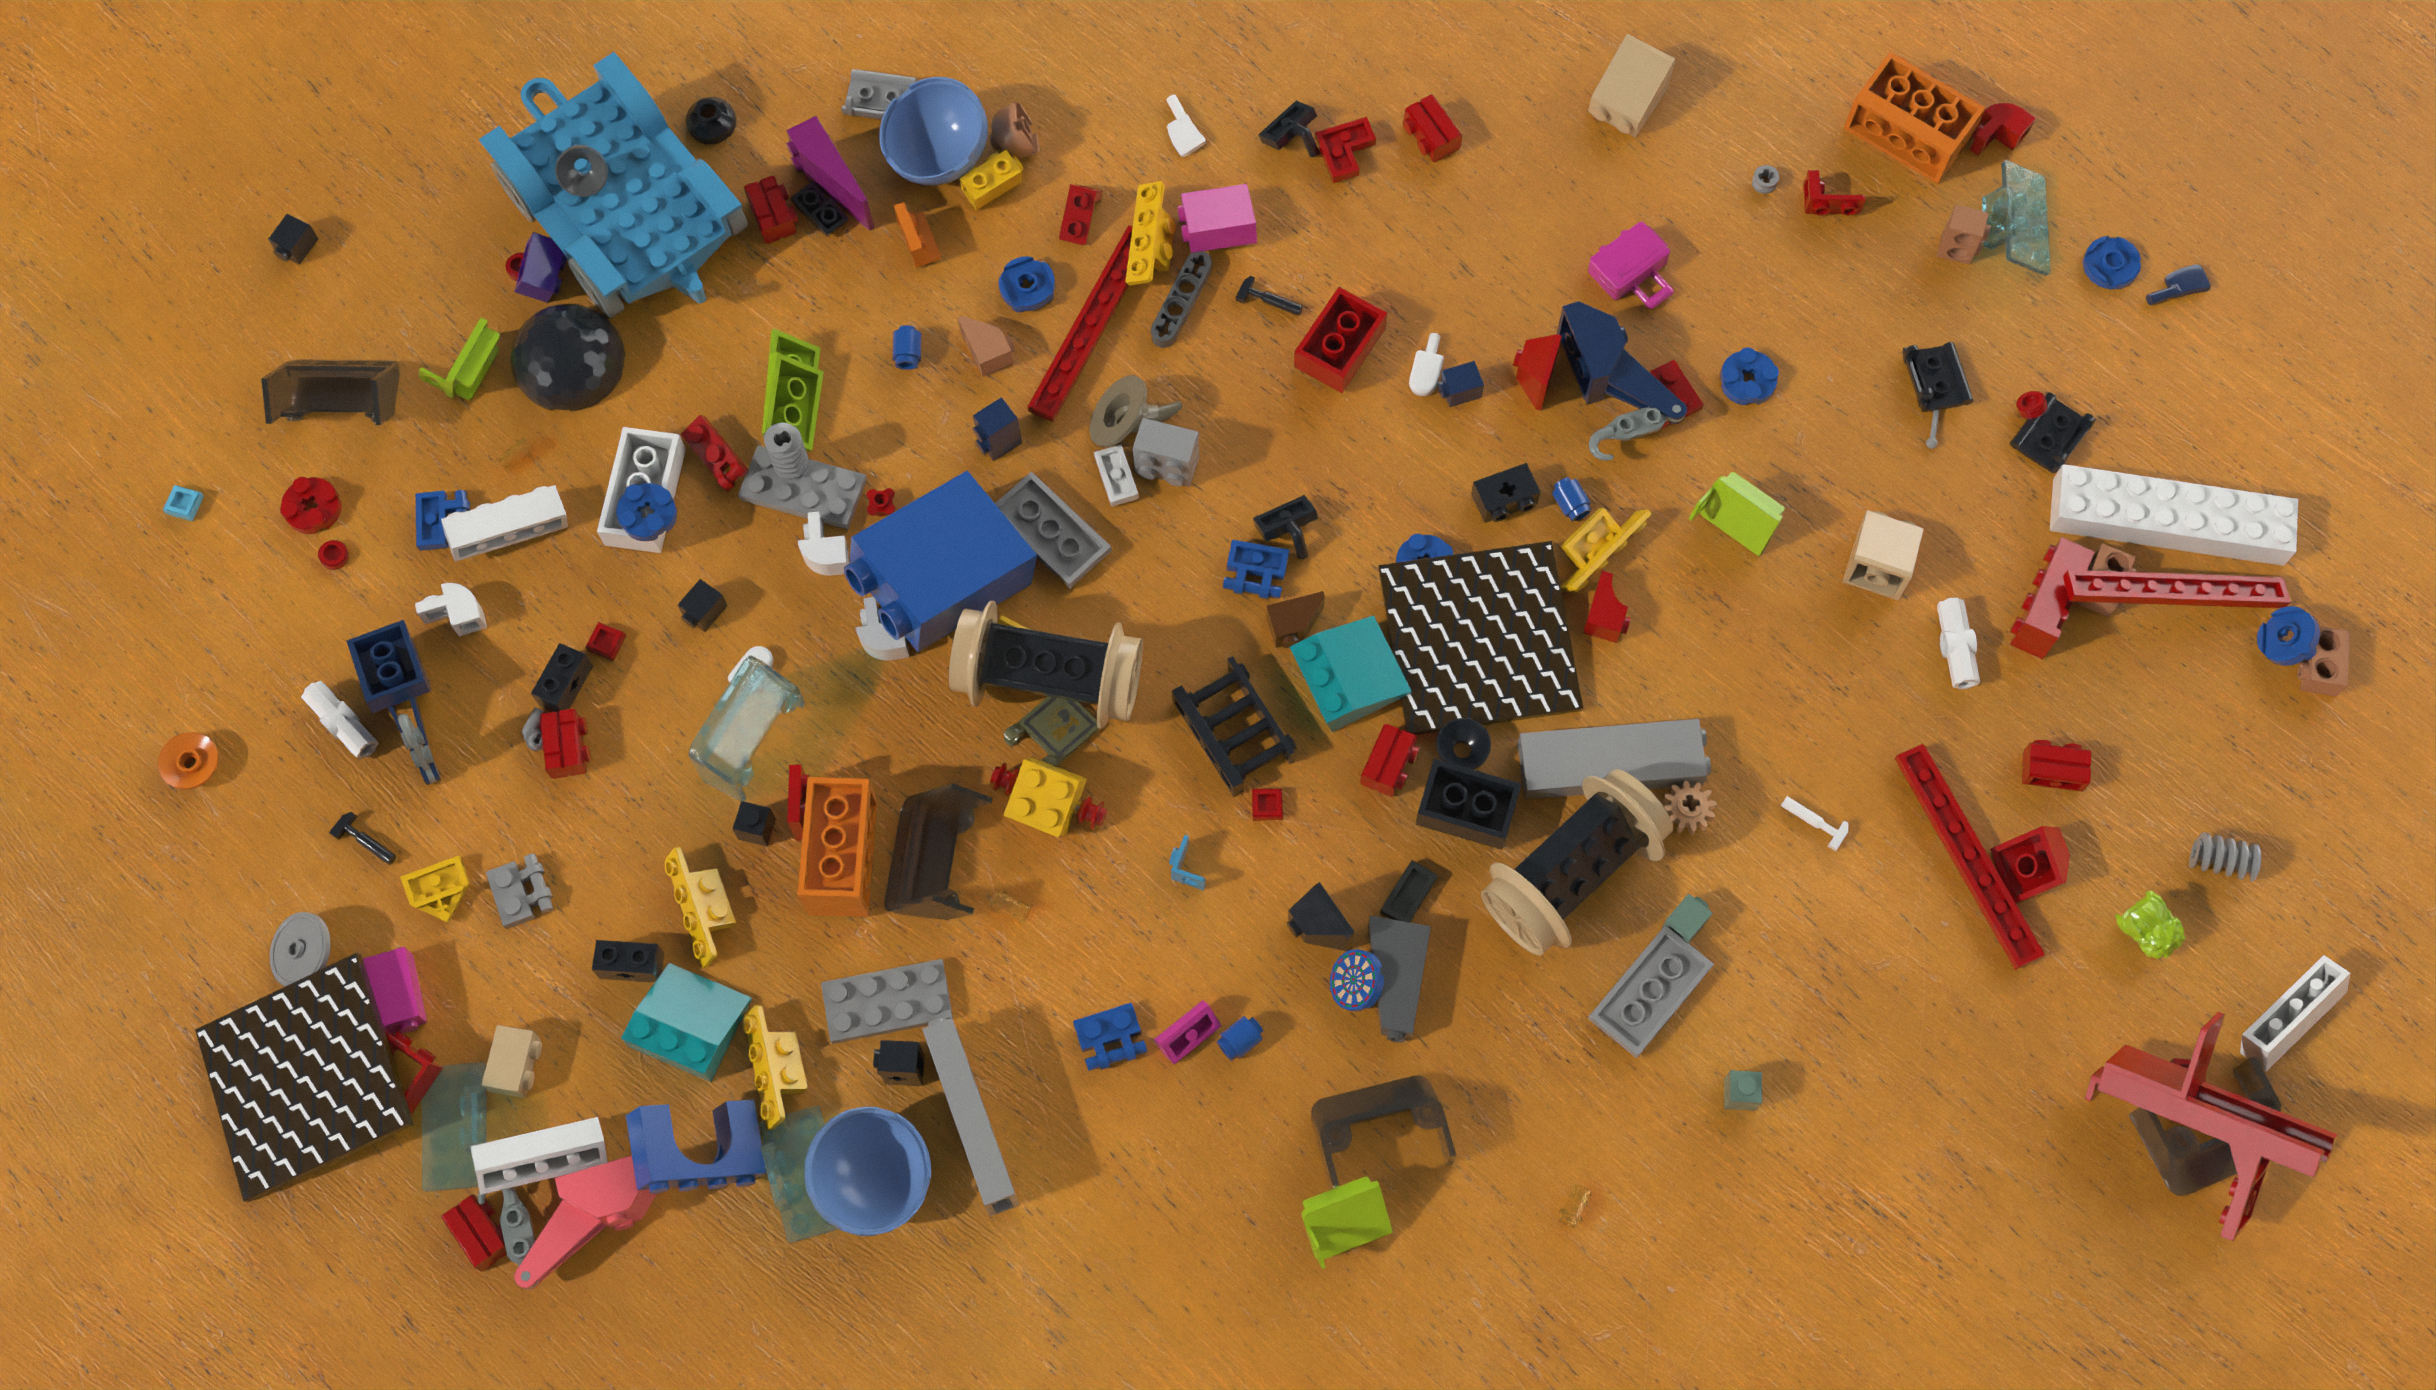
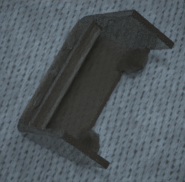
M313 359L287 361L261 378L266 424H272L281 417H286L288 421H300L304 419V415L311 412H365V416L371 418L375 425H382L395 413L400 376L399 362L389 360Z
M952 783L911 795L904 801L900 811L884 900L887 911L901 915L950 920L973 914L974 908L960 904L957 892L948 889L957 835L964 833L972 827L975 820L974 808L991 804L992 797Z
M2255 1056L2233 1069L2249 1100L2282 1112L2280 1100ZM2141 1107L2128 1114L2167 1188L2173 1194L2188 1196L2237 1174L2229 1143L2214 1138L2199 1144L2194 1133L2183 1126H2175L2165 1131L2157 1115Z
M1414 1075L1322 1098L1313 1105L1311 1119L1330 1190L1339 1187L1331 1155L1345 1151L1351 1144L1352 1132L1350 1126L1411 1111L1413 1121L1418 1127L1425 1130L1437 1129L1446 1165H1453L1456 1152L1444 1109L1431 1082L1427 1078Z

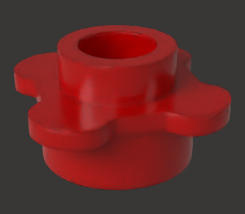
M886 488L884 491L870 489L867 492L866 496L869 499L867 512L869 515L883 517L895 512L893 504L895 492L893 489ZM879 500H883V501H884L882 504H879V503H878Z

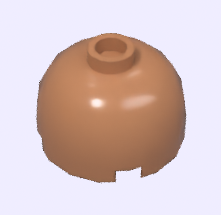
M1013 102L997 111L991 123L992 134H989L990 142L995 150L1000 149L1001 152L1007 150L1011 157L1016 156L1018 159L1031 156L1040 150L1037 134L1032 135L1030 125H1033L1031 119L1019 102Z

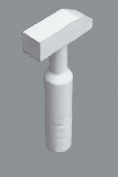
M1788 796L1781 804V807L1813 827L1821 828L1834 836L1827 847L1835 852L1848 833V822L1845 820L1837 830L1827 824L1822 817Z

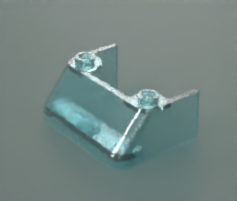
M752 655L748 656L741 664L692 742L688 754L703 782L740 801H745L747 798L742 787H746L754 775V771L751 770L752 763L750 760L779 713L786 714L789 710L794 711L797 706L803 708L805 704L796 685L762 660Z

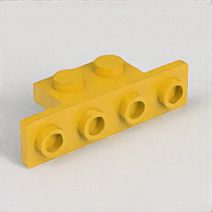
M1162 181L1138 186L1125 280L1128 285L1151 282L1154 267L1159 272L1169 270L1170 259L1173 256L1172 243L1173 235L1176 232V224L1173 218L1162 208L1165 188Z
M1599 508L1560 546L1578 568L1560 586L1563 592H1578L1583 589L1589 582L1587 578L1593 572L1596 573L1608 564L1607 558L1612 553L1622 550L1628 543L1626 539L1632 533L1636 534L1647 525L1646 520L1652 513L1648 509L1636 511L1619 527L1605 508Z
M681 847L673 848L665 859V871L672 879L675 900L681 906L685 929L690 932L693 941V953L699 959L701 967L704 968L708 967L717 957V951L710 931L731 928L736 921L718 869L689 873Z
M755 1005L744 1016L743 1030L748 1037L750 1047L749 1059L753 1062L755 1088L759 1091L761 1101V1117L765 1120L766 1129L774 1130L785 1120L781 1094H803L808 1087L796 1032H768L763 1006Z

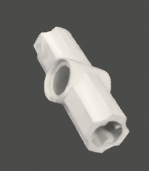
M1958 597L1948 598L1937 605L1942 630L1940 635L1941 653L1948 660L1953 688H1958V690L1969 689L1980 683L1975 658L1977 652L1976 634L1973 629L1969 628L1964 600Z
M320 680L316 683H311L304 689L301 698L321 718L319 721L337 740L340 739L355 757L360 760L369 757L375 752L379 743L359 722L360 719L343 701L340 702L326 684Z

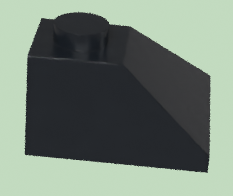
M1320 882L1314 885L1288 910L1289 921L1287 926L1296 938L1300 936L1307 944L1343 951L1353 948L1355 932Z

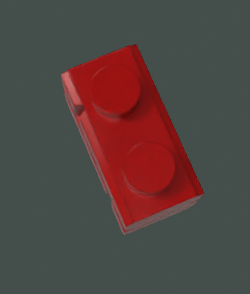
M1432 94L1421 99L1420 102H1415L1406 107L1403 127L1408 135L1413 134L1418 140V148L1424 156L1428 155L1433 162H1437L1447 154L1450 155L1460 149L1462 134Z
M772 175L761 179L760 182L755 181L743 187L765 244L773 243L780 240V238L784 239L796 233L794 223L798 222V218L793 205L790 207L786 205L785 200H788L789 196L784 183L778 185L775 176Z
M576 709L541 714L540 722L545 771L553 779L567 777L568 775L585 774L587 772L586 763L591 762L589 747L584 745L583 735L588 734L585 717L581 718Z
M1387 723L1384 724L1361 774V785L1390 797L1394 796L1396 789L1402 791L1408 778V774L1404 772L1408 763L1414 764L1420 750L1419 747H1416V735L1404 730L1401 731L1399 728Z
M2035 740L2033 743H2029L2023 752L2022 784L2083 792L2091 781L2090 765L2092 751L2082 749L2081 745L2074 743L2065 744L2062 747L2054 746L2048 740Z
M472 1194L458 1203L457 1206L444 1213L441 1218L473 1267L482 1272L507 1255L501 1223L497 1225L492 1217L496 1213L495 1209L486 1197L485 1203L479 1204L478 1197Z

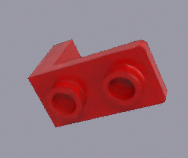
M1808 170L1803 183L1805 213L1818 216L1826 214L1851 216L1861 213L1866 201L1865 195L1824 194L1825 184L1824 181H1820L1819 170Z
M1070 184L1059 235L1060 240L1080 245L1087 244L1095 202L1101 201L1103 190Z

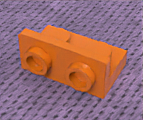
M904 202L893 205L897 223L915 268L940 260L941 254L924 212L920 211L915 214L913 211L908 212Z

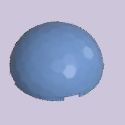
M947 77L925 78L909 85V89L897 99L894 98L887 107L880 125V146L890 166L905 179L922 185H943L964 176L977 163L986 146L988 124L981 101L965 84Z
M878 1107L850 1109L831 1118L816 1133L805 1158L806 1191L816 1211L824 1220L839 1230L858 1236H874L891 1232L905 1224L924 1202L931 1178L930 1155L920 1133L901 1115Z

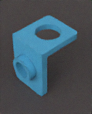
M1184 835L1180 848L1174 847L1169 864L1173 865L1171 879L1204 890L1206 887V879L1204 877L1180 870L1190 844L1189 836Z

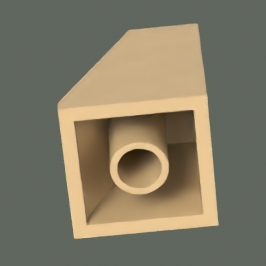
M1627 34L1590 100L1588 112L1596 119L1606 121L1615 126L1622 133H1628L1636 137L1668 90L1675 58Z
M1867 510L1861 521L1842 582L1899 600L1912 578L1924 528L1916 526L1911 521H1899L1890 518L1880 511L1872 512Z

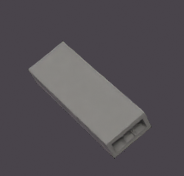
M1699 719L1520 733L1517 745L1524 800L1585 795L1582 782L1587 776H1597L1603 779L1613 769L1627 772L1648 789L1671 788L1672 785L1682 787L1685 780L1689 782L1690 786H1695L1698 782L1703 785L1707 776L1711 774L1710 758L1705 757L1703 748L1707 744L1706 731L1704 728L1700 729Z
M941 1017L928 1023V1027L922 1030L984 1206L989 1216L1019 1206L953 1019L946 1020L945 1017Z

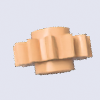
M1685 780L1681 790L1678 786L1672 785L1670 789L1671 794H1665L1663 802L1667 804L1664 808L1668 815H1671L1672 824H1678L1677 833L1679 834L1683 831L1684 827L1688 828L1690 835L1694 834L1697 826L1700 830L1705 831L1708 826L1707 821L1711 822L1715 817L1711 810L1715 808L1717 803L1715 801H1707L1711 790H1706L1703 793L1700 792V782L1696 783L1694 788H1690L1689 782ZM1689 804L1690 808H1694L1693 812H1689V808L1684 807V805Z

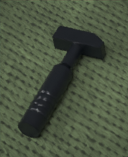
M1249 276L1243 281L1236 296V301L1244 304L1248 294L1260 298L1264 303L1297 316L1301 314L1303 305L1283 297L1252 288L1255 282V277Z
M352 812L342 815L329 833L338 840H340L345 832H348L356 838L360 845L388 865H391L396 859L394 853L365 832H359L351 826L358 817Z

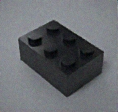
M1434 759L1415 825L1503 850L1522 784Z

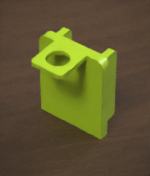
M481 317L446 379L424 368L419 370V379L444 391L445 395L452 399L455 395H458L468 401L472 400L499 352L496 344L500 339V334L488 328V320Z
M1731 472L1727 477L1720 476L1714 482L1711 489L1696 504L1689 520L1692 522L1700 513L1709 522L1757 556H1760L1783 518L1781 514L1785 508L1740 475Z
M1362 1177L1303 1201L1304 1210L1301 1216L1312 1252L1322 1269L1326 1268L1324 1259L1393 1233L1378 1181L1371 1183L1368 1177Z

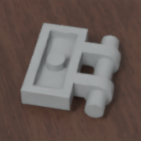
M529 854L524 857L527 866L524 870L519 871L517 863L513 861L486 871L505 929L535 919L532 910L534 906L539 905L542 913L553 910L551 903L553 896L550 888L545 885L543 879L545 872L542 864L538 863L536 854ZM528 881L532 882L534 892L530 895H527L524 883Z

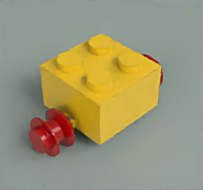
M1033 757L1024 759L1020 770L1017 767L1012 772L1007 770V763H1003L1001 767L996 766L992 773L990 783L994 784L993 790L997 791L1000 787H1003L1007 796L1011 794L1003 816L1059 838L1067 835L1074 813L1077 814L1080 825L1084 821L1091 822L1092 830L1097 825L1102 826L1108 810L1104 808L1103 801L1099 805L1092 804V797L1089 796L1082 803L1079 802L1087 778Z

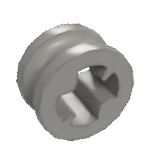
M1769 165L1758 167L1752 179L1753 188L1762 194L1774 191L1779 180L1778 171ZM1767 176V180H1770L1769 183H1764V179H1761V177Z

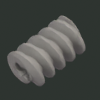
M777 423L769 427L765 432L764 443L774 471L783 479L791 480L798 478L804 474L809 463L800 432L796 427L788 423Z
M2203 832L2195 840L2191 849L2189 868L2193 869L2197 862L2200 861L2202 871H2206L2209 865L2213 864V872L2215 874H2218L2221 868L2225 867L2226 876L2230 877L2234 870H2237L2238 879L2243 880L2246 873L2249 872L2250 882H2253L2260 870L2261 850L2259 845L2255 843L2248 846L2245 841L2240 840L2236 843L2232 838H2226L2223 841L2222 836L2214 835L2211 838L2209 833Z

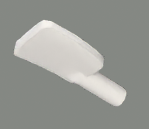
M1170 95L1166 101L1176 120L1167 125L1168 133L1179 155L1186 157L1204 146L1206 140L1196 129L1189 116L1186 115L1177 96Z

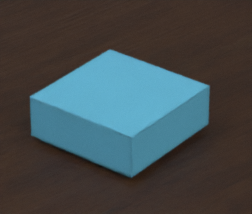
M174 485L163 511L168 515L193 522L204 496L201 492Z

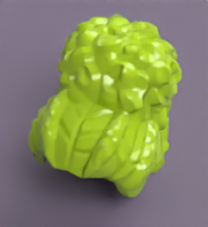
M2147 891L2145 893L2146 897L2136 902L2122 916L2116 914L2115 918L2119 928L2139 943L2140 949L2146 956L2154 957L2155 959H2159L2162 956L2167 958L2175 949L2182 946V942L2186 939L2181 921L2177 917L2172 916L2165 901L2154 891Z

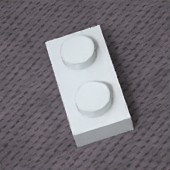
M1122 445L1094 452L1111 507L1139 499Z

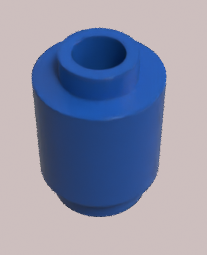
M900 326L898 330L893 332L892 359L895 361V366L899 369H915L918 367V362L921 361V333L913 326Z
M1566 477L1554 485L1555 490L1552 492V495L1566 518L1569 517L1572 522H1576L1592 511L1589 506L1591 502L1577 479L1570 480L1569 477Z
M1242 1016L1221 1033V1038L1216 1042L1222 1052L1233 1061L1236 1057L1239 1059L1263 1040L1260 1035L1263 1029L1253 1017L1248 1020L1245 1016Z

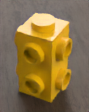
M1007 150L1000 154L998 152L993 153L985 160V163L977 168L973 167L960 178L961 190L975 210H978L1022 182L1023 166L1016 156L1011 157Z

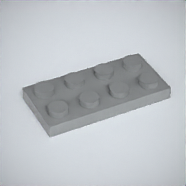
M757 445L748 468L749 472L745 476L738 497L741 501L807 519L809 512H820L823 523L848 530L867 477L862 473L809 459L808 468L804 474L791 480L783 479L774 471L766 447Z
M1030 472L995 503L1034 550L1037 558L1069 589L1112 551L1111 546L1033 472Z
M1665 925L1589 1015L1588 1019L1637 1058L1710 971L1714 963Z
M942 959L821 982L831 1044L927 1026L932 1020L945 1017L946 1020L953 1019Z

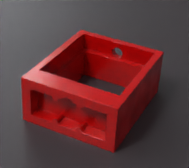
M399 1031L395 1035L385 1032L392 1055L396 1049H399L422 1066L404 1093L410 1115H412L443 1067L434 1062L436 1056L422 1047L419 1050L411 1045L413 1040Z

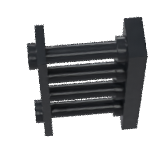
M1232 656L1228 658V670L1230 673L1194 693L1191 691L1187 693L1181 685L1172 690V701L1234 797L1244 791L1243 780L1246 779L1245 776L1282 754L1289 764L1295 762V750H1297V747L1289 734L1284 736L1248 680L1250 675L1244 664H1238ZM1234 683L1238 684L1245 697L1210 717L1206 715L1204 717L1201 716L1197 710L1199 703ZM1253 707L1260 721L1225 741L1222 739L1217 741L1212 733L1215 731L1214 727L1247 708ZM1266 730L1269 732L1276 743L1274 746L1241 765H1233L1228 758L1230 751Z

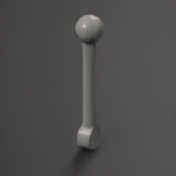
M1939 410L1933 411L1930 438L1926 441V446L1930 449H1934L1938 444L1935 438Z

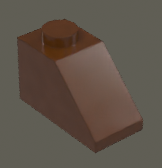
M1323 591L1266 606V617L1276 648L1282 646L1290 648V646L1307 637L1324 608L1325 595Z

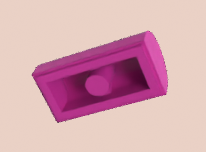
M1202 1000L1158 1035L1154 1041L1168 1060L1176 1064L1222 1025L1210 1006Z

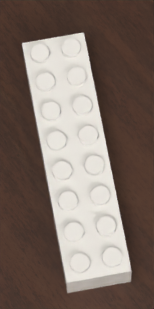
M2063 464L2053 479L2050 531L2284 566L2296 553L2298 499Z

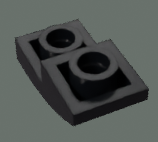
M813 181L791 197V202L827 237L849 219L831 198L828 199Z

